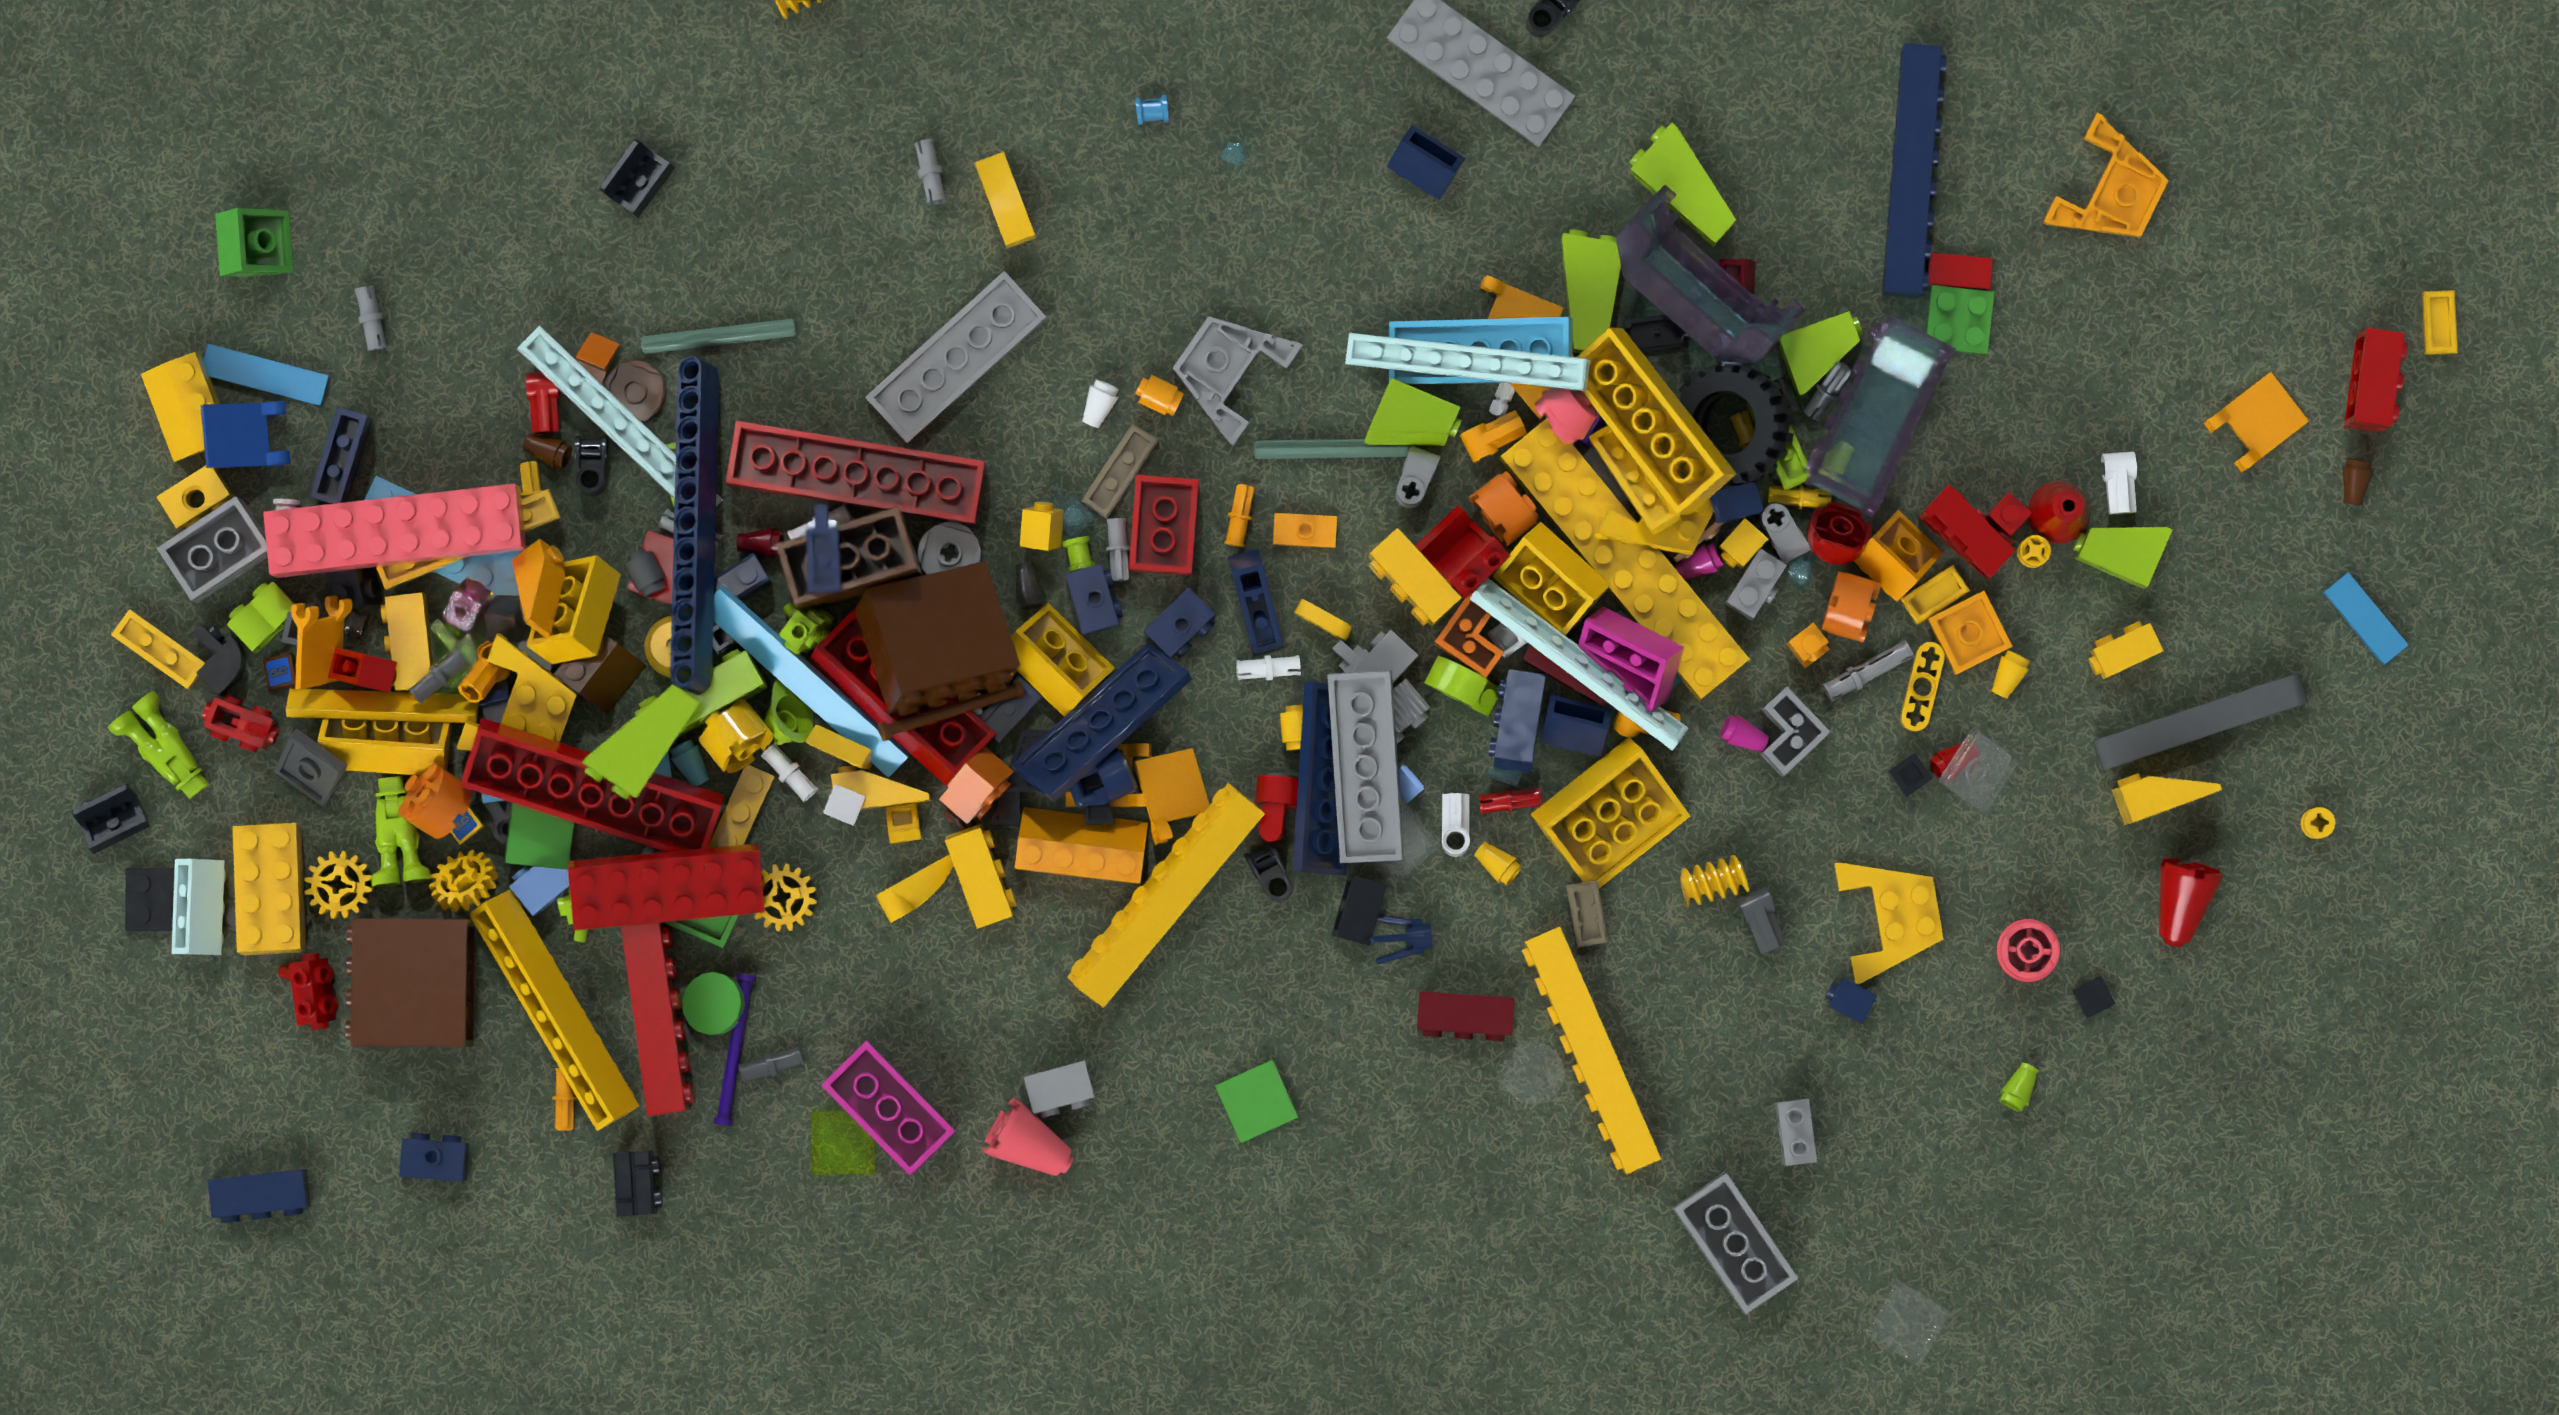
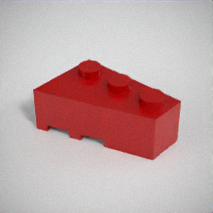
M1950 484L1943 488L1917 517L1986 580L1990 579L2016 551L2011 546L2013 544L2012 539L2001 530L1997 532L1989 524L1990 520L1981 511L1974 509L1967 502L1966 498Z

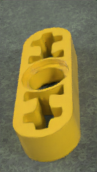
M1935 642L1922 644L1915 653L1900 715L1903 727L1912 732L1924 729L1930 720L1945 659L1943 648ZM1929 648H1933L1934 654L1938 656V661H1932L1929 671H1936L1935 677L1925 672L1917 673L1918 666L1922 669L1925 668L1926 659L1921 657L1922 652H1927ZM1918 678H1925L1930 682L1931 691L1928 695L1920 696L1915 693L1913 685ZM1910 697L1917 701H1928L1927 707L1924 705L1920 706L1919 715L1923 716L1924 719L1923 722H1917L1916 726H1912L1911 720L1906 718L1907 713L1914 711L1916 704L1909 703Z

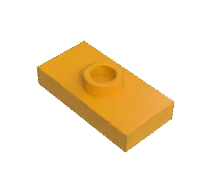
M1275 513L1273 545L1336 548L1337 516Z

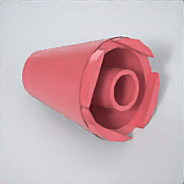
M1016 1098L1009 1100L1007 1104L1012 1106L1007 1114H1004V1111L1001 1110L984 1141L989 1144V1147L982 1148V1151L988 1156L1053 1176H1057L1060 1172L1065 1174L1074 1157L1070 1156L1072 1149L1021 1101Z

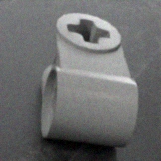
M1411 445L1396 490V500L1399 505L1408 509L1416 508L1420 505L1429 482L1433 479L1441 456ZM1409 486H1414L1415 493L1419 496H1412L1411 500L1406 499V493L1402 489L1408 490Z
M1774 503L1763 509V512L1760 513L1759 521L1769 539L1772 549L1775 548L1780 557L1778 560L1787 564L1810 551L1806 538L1799 527L1796 526L1785 506ZM1770 510L1774 513L1780 512L1782 518L1779 519L1780 525L1778 527L1775 523L1769 524L1767 521L1771 516Z

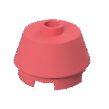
M1550 388L1543 391L1542 397L1535 402L1539 415L1543 416L1545 414L1547 420L1553 426L1551 428L1552 432L1566 444L1569 442L1573 444L1578 439L1584 440L1597 418L1596 410L1581 390Z
M2022 919L2010 924L2002 932L1997 944V957L2003 970L2012 978L2022 982H2035L2047 977L2055 969L2060 957V945L2056 934L2048 925L2035 919Z

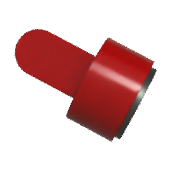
M1264 772L1257 776L1254 803L1260 805L1261 810L1265 813L1260 819L1259 834L1268 842L1280 841L1285 836L1286 809H1297L1298 776Z

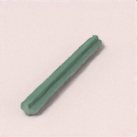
M784 319L643 336L641 338V347L645 354L792 337L797 332L794 319Z
M1365 439L1257 440L1254 443V456L1256 459L1407 457L1409 446L1368 445L1364 443Z

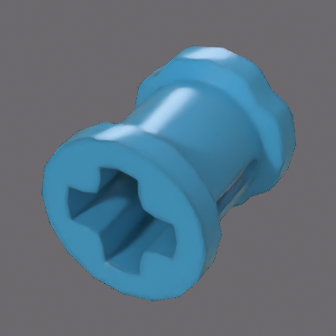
M1167 94L1162 95L1158 99L1142 100L1140 97L1135 98L1138 125L1156 120H1163L1165 123L1169 122Z

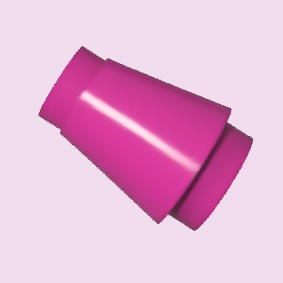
M1704 543L1696 549L1691 557L1675 563V567L1685 580L1718 572L1717 568L1724 566L1719 557L1720 554L1715 544L1706 545Z
M1729 715L1720 731V738L1725 739L1726 744L1759 752L1765 749L1769 740V735L1740 715L1736 717Z

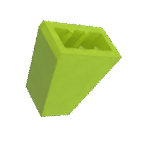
M1850 311L1783 334L1776 339L1797 398L1804 396L1832 369L1836 362H1839L1859 343V336L1863 334L1861 325L1857 317H1851Z
M1391 378L1369 427L1364 443L1368 445L1445 446L1448 437L1452 436L1455 438L1462 420L1458 419L1457 415L1461 407Z
M2168 527L2090 528L2086 534L2080 533L2073 547V550L2077 551L2075 559L2145 589L2149 586L2173 529Z

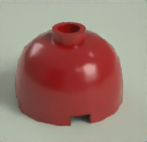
M1831 502L1827 504V507L1820 509L1819 506L1815 509L1808 524L1807 541L1812 552L1820 560L1835 565L1849 564L1859 558L1865 551L1872 536L1871 524L1868 521L1866 525L1865 521L1861 518L1862 513L1858 509L1848 504Z

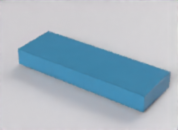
M2349 572L2323 592L2382 665H2385L2408 646V643Z

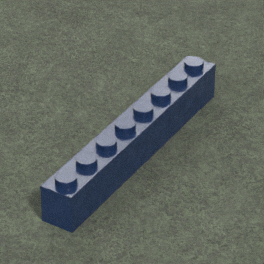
M1904 43L1901 48L1882 295L1920 298L1922 291L1928 290L1929 272H1924L1925 260H1930L1932 242L1926 241L1927 229H1932L1934 222V210H1929L1930 198H1935L1937 180L1931 179L1932 167H1937L1939 160V148H1934L1935 136H1940L1942 122L1941 117H1936L1937 105L1943 104L1944 86H1939L1940 74H1945L1947 59L1946 55H1941L1942 46Z

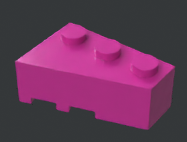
M1601 607L1585 620L1578 647L1607 673L1611 671L1624 683L1622 687L1629 693L1633 691L1646 703L1644 707L1651 713L1669 699L1684 646L1606 607Z

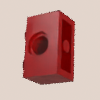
M335 647L328 678L390 693L391 686L394 684L397 676V662Z

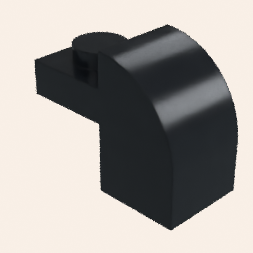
M200 624L192 634L214 655L196 673L218 695L224 696L240 680L244 673L246 665L245 652L236 638L231 637L223 644L222 641L225 639V636L213 625L207 628Z

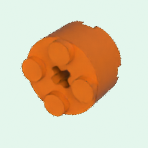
M1507 471L1496 475L1469 496L1473 507L1479 506L1482 509L1481 514L1484 517V522L1501 542L1504 541L1505 546L1513 543L1536 525L1537 520L1540 519L1535 511L1537 508L1526 494L1521 497L1516 488L1517 483Z
M1838 571L1821 630L1864 643L1869 626L1864 624V621L1871 622L1876 604L1870 601L1871 599L1877 600L1881 583Z
M433 763L419 777L413 775L409 778L404 787L407 794L398 809V815L426 834L440 839L456 827L453 820L458 813L464 816L471 802L472 791L471 789L461 787L460 779L438 764Z

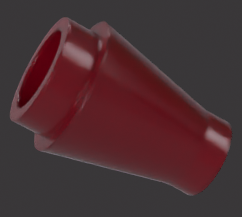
M775 528L750 533H738L736 541L737 551L754 553L755 555L775 559L776 556H779L776 544L785 542L783 531H776Z

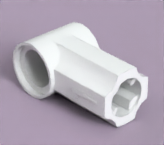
M2135 452L2102 454L2101 463H2105V475H2102L2103 481L2106 482L2108 515L2136 513L2134 480L2137 477V462Z
M1442 794V848L1449 856L1459 857L1467 852L1470 845V794ZM1452 834H1460L1464 838L1465 844L1462 848L1454 850L1447 845V838Z

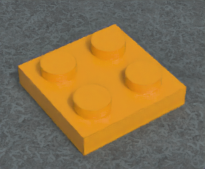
M1985 591L1927 619L1955 675L2013 647Z

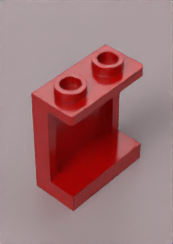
M1459 505L1415 545L1420 553L1463 599H1466L1511 557L1494 536L1490 537L1474 523Z

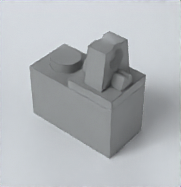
M1392 630L1387 634L1381 631L1370 642L1369 645L1373 648L1370 652L1365 648L1363 650L1358 645L1352 650L1341 639L1332 648L1343 660L1339 665L1343 673L1392 670L1393 683L1418 657V654Z

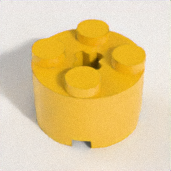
M740 699L725 712L716 711L711 714L705 721L708 727L698 739L702 747L723 772L726 770L728 773H735L756 760L753 754L759 748L763 752L768 748L773 740V733L745 699Z

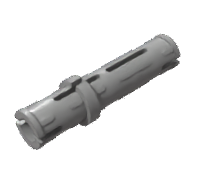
M1903 640L1861 665L1845 669L1846 672L1841 676L1822 685L1828 699L1833 702L1854 689L1857 691L1862 689L1863 685L1868 681L1914 658V654L1906 640Z

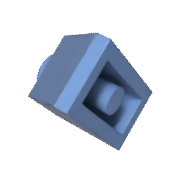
M525 866L512 877L515 882L509 886L532 916H537L556 901L557 898L561 897L563 893L568 891V870L535 866L529 870Z

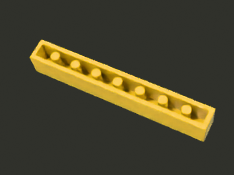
M1227 783L1224 788L1218 790L1212 799V803L1203 813L1196 816L1192 827L1184 837L1179 838L1164 861L1159 862L1154 867L1150 878L1143 886L1138 887L1134 891L1130 902L1125 908L1114 915L1111 925L1103 934L1094 939L1091 949L1086 955L1074 963L1071 973L1067 977L1076 988L1104 1008L1265 813L1230 783Z
M510 889L485 901L470 912L469 916L595 1129L599 1131L638 1108L640 1105L634 1093L628 1087L616 1063L612 1060L600 1036L586 1016L584 1009L570 989L568 982L563 977L514 892Z
M1561 927L1525 941L1524 943L1527 948L1521 951L1528 967L1534 965L1539 977L1535 978L1534 981L1540 995L1544 996L1547 994L1552 1006L1548 1007L1547 1011L1554 1025L1560 1023L1564 1033L1563 1036L1559 1037L1566 1054L1572 1052L1577 1064L1572 1066L1578 1082L1582 1083L1585 1081L1590 1093L1584 1096L1591 1112L1598 1111L1602 1122L1597 1124L1603 1140L1607 1141L1610 1139L1615 1151L1611 1152L1610 1156L1617 1171L1623 1168L1624 1173L1628 1174L1661 1160Z

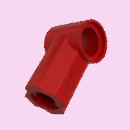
M542 372L526 373L527 399L530 401L532 433L549 434L560 432L558 399H560L561 393L558 392V388Z

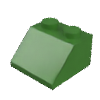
M235 208L215 214L220 276L247 277L294 273L288 210Z

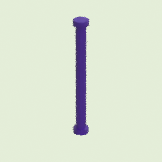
M737 973V980H740L739 986L744 993L745 1008L743 1014L741 1013L738 1024L731 1030L718 1116L714 1117L713 1121L715 1124L732 1126L733 1122L730 1119L738 1064L752 982L756 981V976Z

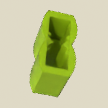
M266 582L261 584L252 593L254 599L248 605H239L229 615L231 620L227 623V626L255 654L262 650L284 629L288 611L291 612V607L295 604L275 582H271L269 585Z

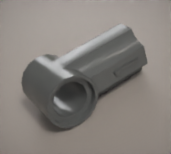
M1766 887L1736 898L1737 904L1741 906L1743 911V919L1746 924H1749L1760 954L1786 945L1774 914L1776 910Z

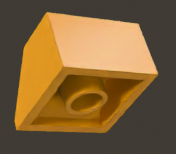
M1897 510L1870 538L1865 551L1854 562L1874 581L1880 582L1882 590L1898 602L1944 552L1904 514Z

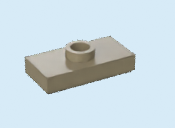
M1591 880L1566 885L1577 948L1608 943L1598 881Z

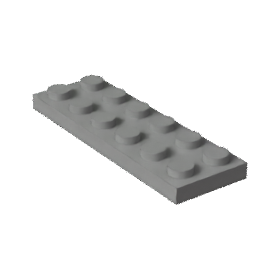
M1414 0L1387 37L1389 42L1538 148L1575 98L1574 94L1441 0Z
M1003 271L865 398L901 438L909 444L1046 320L1047 317L1010 276Z
M1392 670L1328 674L1340 863L1403 860L1404 848Z

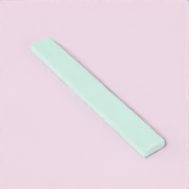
M539 325L517 350L675 499L676 455ZM716 494V507H717V506L722 502V500H723V499H722L720 496H718L717 494Z
M1349 333L1345 364L1586 391L1590 359Z
M1489 578L1470 597V600L1672 751L1689 729L1661 707H1658L1652 713L1644 707L1646 703L1633 691L1629 693L1622 687L1624 683L1611 671L1607 673L1576 643Z

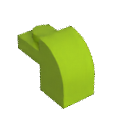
M1439 655L1424 682L1436 691L1465 704L1487 717L1498 699V686L1480 674Z

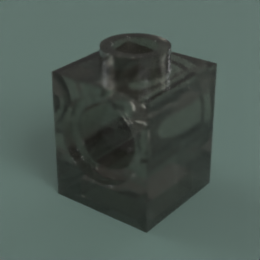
M496 595L484 615L489 642H494L497 633L505 636L510 643H519L529 627L525 623L520 596Z

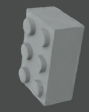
M237 496L157 548L190 600L195 603L203 601L268 558L266 535L243 499Z

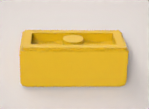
M815 725L806 739L807 744L856 767L870 770L872 766L870 748L820 725Z

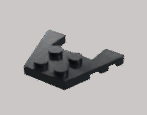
M1022 730L1009 768L1014 771L1011 764L1050 730ZM1015 771L1007 780L1011 785L999 797L1000 800L996 812L992 817L993 826H1020L1022 819V793L1039 792L1015 773ZM1098 772L1080 779L1086 792L1103 785ZM1110 803L1085 807V824L1115 825V818Z

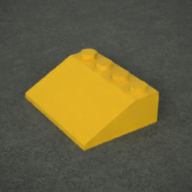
M1630 737L1626 738L1530 814L1581 881L1586 882L1597 879L1599 889L1691 817L1642 748Z

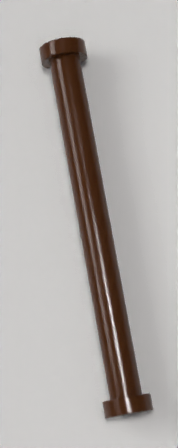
M1015 680L1011 682V685L1006 686V689L1001 691L987 692L974 698L955 702L889 724L885 721L878 723L880 737L883 741H887L893 735L1013 697L1016 699L1024 698L1023 685L1020 680Z

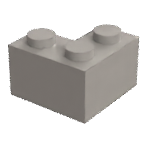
M1785 687L1762 709V712L1782 731V734L1760 755L1783 777L1816 747L1830 731L1788 687Z

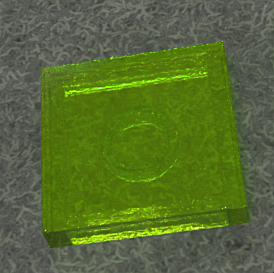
M811 1111V1175L875 1174V1140L847 1111Z

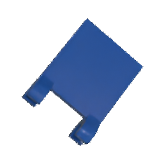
M285 401L201 405L206 468L284 466V464H291L290 451L270 452L267 417H277L286 414Z

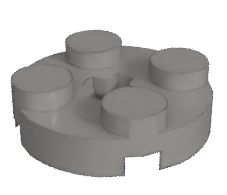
M944 522L929 529L923 535L918 547V558L924 572L931 574L979 563L981 561V549L978 539L968 527L957 522ZM949 545H954V551L959 553L957 559L952 558L950 562H945V556L941 554V550L948 549Z

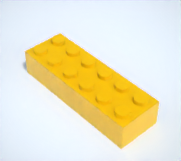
M1608 328L1576 357L1590 359L1587 390L1582 391L1677 515L1692 514L1736 475V472L1623 328Z

